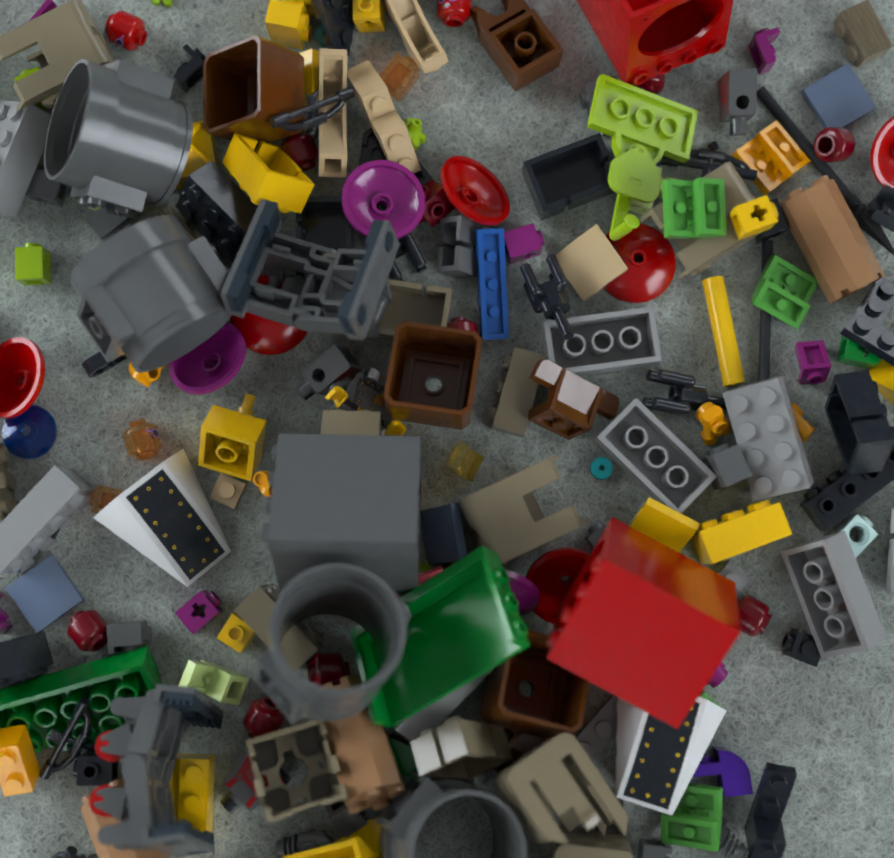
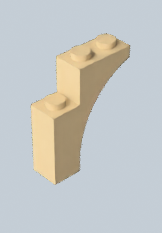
M382 0L389 18L399 30L408 55L424 74L435 72L443 64L449 62L446 52L434 35L417 0Z
M319 49V101L347 88V50ZM337 102L319 108L318 113H325L336 105ZM345 102L339 112L329 118L326 123L318 125L319 177L346 178L347 125Z
M369 60L347 69L349 86L353 89L354 97L370 123L386 160L403 165L413 174L420 171L421 167L406 125L394 108L386 84Z

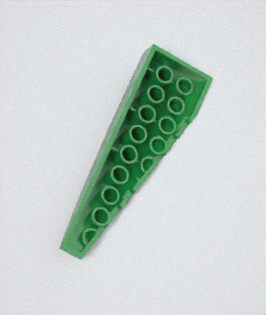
M147 645L133 651L115 654L0 690V728L26 724L35 753H40L42 749H55L58 742L46 739L47 736L52 734L50 728L64 733L73 716L72 712L81 697H85L90 700L88 709L92 717L91 736L86 744H95L97 738L103 732L115 730L123 726L124 723H127L124 717L116 716L111 712L110 705L112 701L120 697H145L147 691L155 689L157 684H163L159 668ZM84 716L79 718L69 738L76 740L79 732L83 730ZM66 742L62 751H68V748L72 747L73 744Z

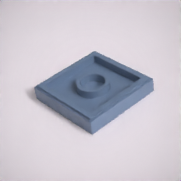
M849 63L807 86L800 92L823 129L828 127L845 128L877 108Z
M459 503L421 510V522L428 565L454 562L465 557L467 550Z
M54 555L44 559L5 588L36 633L46 629L85 600Z

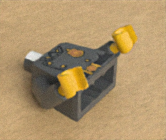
M367 368L364 374L357 372L351 378L345 376L329 386L325 399H331L333 402L328 410H371L373 412H380L381 431L385 429V436H390L391 434L403 436L405 433V425L398 420H392L386 411L384 400L385 387L378 383L381 377V373L378 370Z

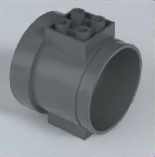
M80 59L76 62L63 82L50 118L44 150V169L47 178L71 186L70 197L79 199L78 204L90 208L106 207V213L116 216H131L132 213L142 212L145 202L154 207L164 204L174 192L182 176L188 159L193 133V116L190 106L185 102L176 101L170 97L174 80L121 59L105 65H100L87 59Z
M172 215L152 217L118 232L88 253L77 264L70 276V283L81 298L76 316L107 363L125 354L132 362V366L137 373L155 370L184 356L212 337L231 317V314L226 313L220 294L229 275V268L224 267L218 258L216 248L211 243H208L204 236L192 241L178 219Z
M341 563L324 564L310 568L293 578L283 588L274 604L268 636L270 650L257 659L255 680L293 725L304 716L320 721H336L351 717L362 711L372 702L380 687L388 680L396 668L406 641V627L411 618L410 610L401 599L397 598L387 582L372 571ZM325 614L342 616L359 624L372 637L380 656V671L368 682L357 687L331 689L318 686L294 672L283 655L280 642L294 625L304 619Z
M413 775L405 785L406 792L394 798L376 821L381 825L379 835L380 858H415V846L419 831L432 811L452 798L468 795L483 807L489 817L493 830L491 858H526L527 856L524 832L513 811L500 799L459 780L429 779L428 777Z

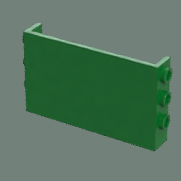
M480 546L399 598L408 606L411 618L406 627V641L396 668L368 705V713L374 724L393 728L530 646L526 635L528 634L527 626L520 618L517 609L519 603L511 592L508 583L510 578L502 566L498 553ZM357 625L349 630L356 655L355 662L360 671L362 684H364L380 671V656L372 637L363 627Z

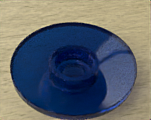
M32 405L17 417L5 419L2 427L4 445L13 455L23 459H35L43 456L52 448L57 437V425L53 416L46 409L37 405ZM25 426L30 428V433L27 436H24L22 433Z

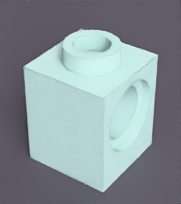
M858 514L849 515L832 533L846 532L855 558L878 535L872 528L874 526L867 517L859 516ZM852 527L856 528L859 534L855 542L849 536Z

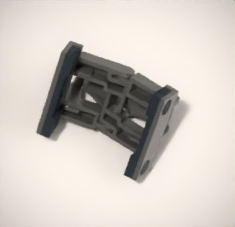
M261 199L220 293L226 313L244 318L245 313L248 312L291 327L295 325L297 328L309 332L347 333L348 339L365 340L366 336L377 338L380 333L379 325L385 308L393 297L388 277L400 245L390 221L373 220L365 241V245H367L366 250L338 249L336 251L279 233L282 222L278 203ZM263 267L269 278L267 286L257 283ZM285 268L304 273L305 279L285 278ZM345 281H353V286ZM283 283L281 290L278 289L279 284Z
M157 684L155 689L147 691L145 697H120L114 699L110 705L111 712L116 716L124 717L127 723H124L123 726L115 730L103 732L95 742V751L101 759L107 762L120 761L125 785L124 789L114 788L109 785L97 787L91 793L89 806L99 816L105 818L114 816L115 819L122 822L102 827L97 834L98 841L103 845H113L118 850H156L174 857L215 852L213 833L209 831H203L202 833L191 828V823L185 820L176 821L170 780L185 726H190L191 724L193 726L198 725L199 727L204 726L207 728L210 726L211 728L221 729L224 712L194 687Z

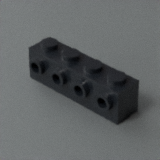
M894 443L890 451V457L886 460L882 471L848 475L846 469L842 472L838 469L825 478L828 483L820 489L818 486H815L803 495L806 499L800 503V506L819 530L830 529L894 480Z

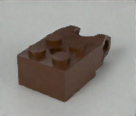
M501 0L505 12L501 15L488 14L485 10L475 5L471 7V19L476 27L478 39L515 92L560 66L563 53L562 47L536 11L531 9L526 1Z

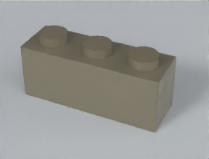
M514 347L513 354L507 353L503 369L508 370L506 379L499 380L495 394L500 396L498 407L492 405L488 419L489 422H493V430L521 438L524 437L529 421L528 412L533 407L539 383L529 379L536 363L540 359H546L545 355Z

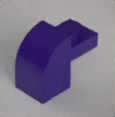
M713 747L714 758H711L709 754H704L692 776L716 775L718 787H723L724 797L753 794L750 771L746 763L735 753L723 747Z

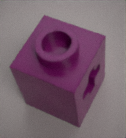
M534 223L504 232L505 253L509 265L541 254V246L545 245L544 238L540 230L536 231Z
M201 590L178 609L175 614L192 634H196L223 612V609L220 607L222 601L213 591L208 593L207 590ZM197 605H206L207 608L204 610L206 615L197 614L199 610Z

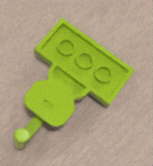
M601 74L596 81L587 128L611 136V147L616 158L610 164L608 184L617 193L609 236L611 240L616 241L639 227V219L633 214H628L631 198L643 203H650L658 197L662 176L656 164L662 159V156L682 163L689 160L698 110Z

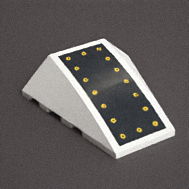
M184 449L160 463L93 517V519L107 527L112 533L126 541L186 587L231 552Z
M618 697L616 705L617 757L615 797L673 815L726 710L707 699L698 697L678 729Z

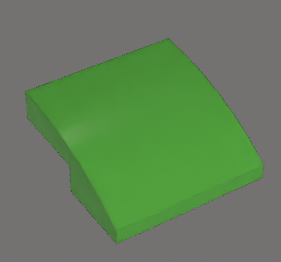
M698 177L693 181L666 179L662 182L664 238L694 239L724 237L727 235L724 179Z
M771 254L759 278L751 304L798 330L811 307L808 301L818 282L816 278L779 256Z
M689 783L673 815L661 814V843L717 852L719 850L722 825L723 787Z

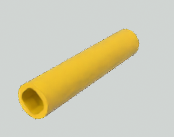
M714 276L702 280V286L723 387L743 384L745 379L724 277Z

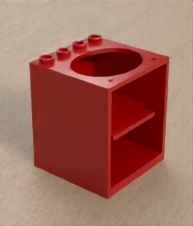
M576 0L623 82L633 86L641 85L652 77L667 74L676 67L683 64H691L702 56L717 53L724 48L733 0Z
M611 517L558 607L554 628L546 642V645L549 647L547 659L678 729L741 633L735 582ZM589 570L591 575L586 582L583 579ZM576 597L577 600L573 606H570L573 598Z

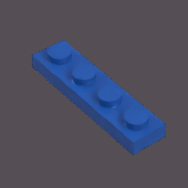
M504 228L476 229L475 249L480 337L482 340L509 339Z

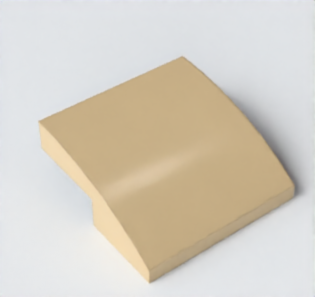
M598 224L591 227L556 255L566 278L583 302L628 270Z

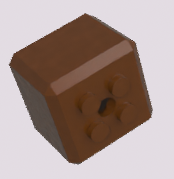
M255 34L207 54L204 60L203 128L208 134L231 141L234 133L256 139L258 141L256 147H258L260 141L270 143L302 131H287L280 127L272 128L269 119L283 112L289 113L304 107V57L300 53ZM305 114L291 119L287 124L299 123L300 120L305 119Z
M403 321L396 326L384 392L386 411L392 420L463 430L470 425L482 339L477 332ZM436 378L440 380L442 386L438 391L433 392L426 388V382L429 379Z
M528 630L526 635L530 646L495 666L492 672L486 676L479 714L485 723L547 739L561 733L572 734L582 727L589 681L547 659L549 647L546 645L549 635ZM522 681L529 683L532 688L529 697L523 696L519 690V685Z

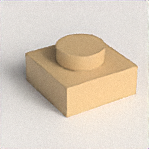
M220 473L209 498L236 509L247 484Z

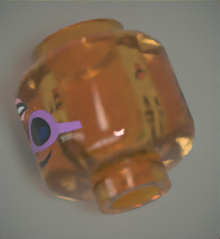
M145 419L130 422V428L126 429L122 434L127 454L132 458H136L137 461H144L158 456V451L162 449L163 445L157 425L146 423Z

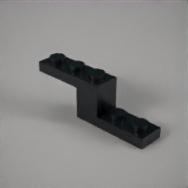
M766 762L744 827L747 847L749 849L747 858H782L787 843L781 819L797 777L795 767Z

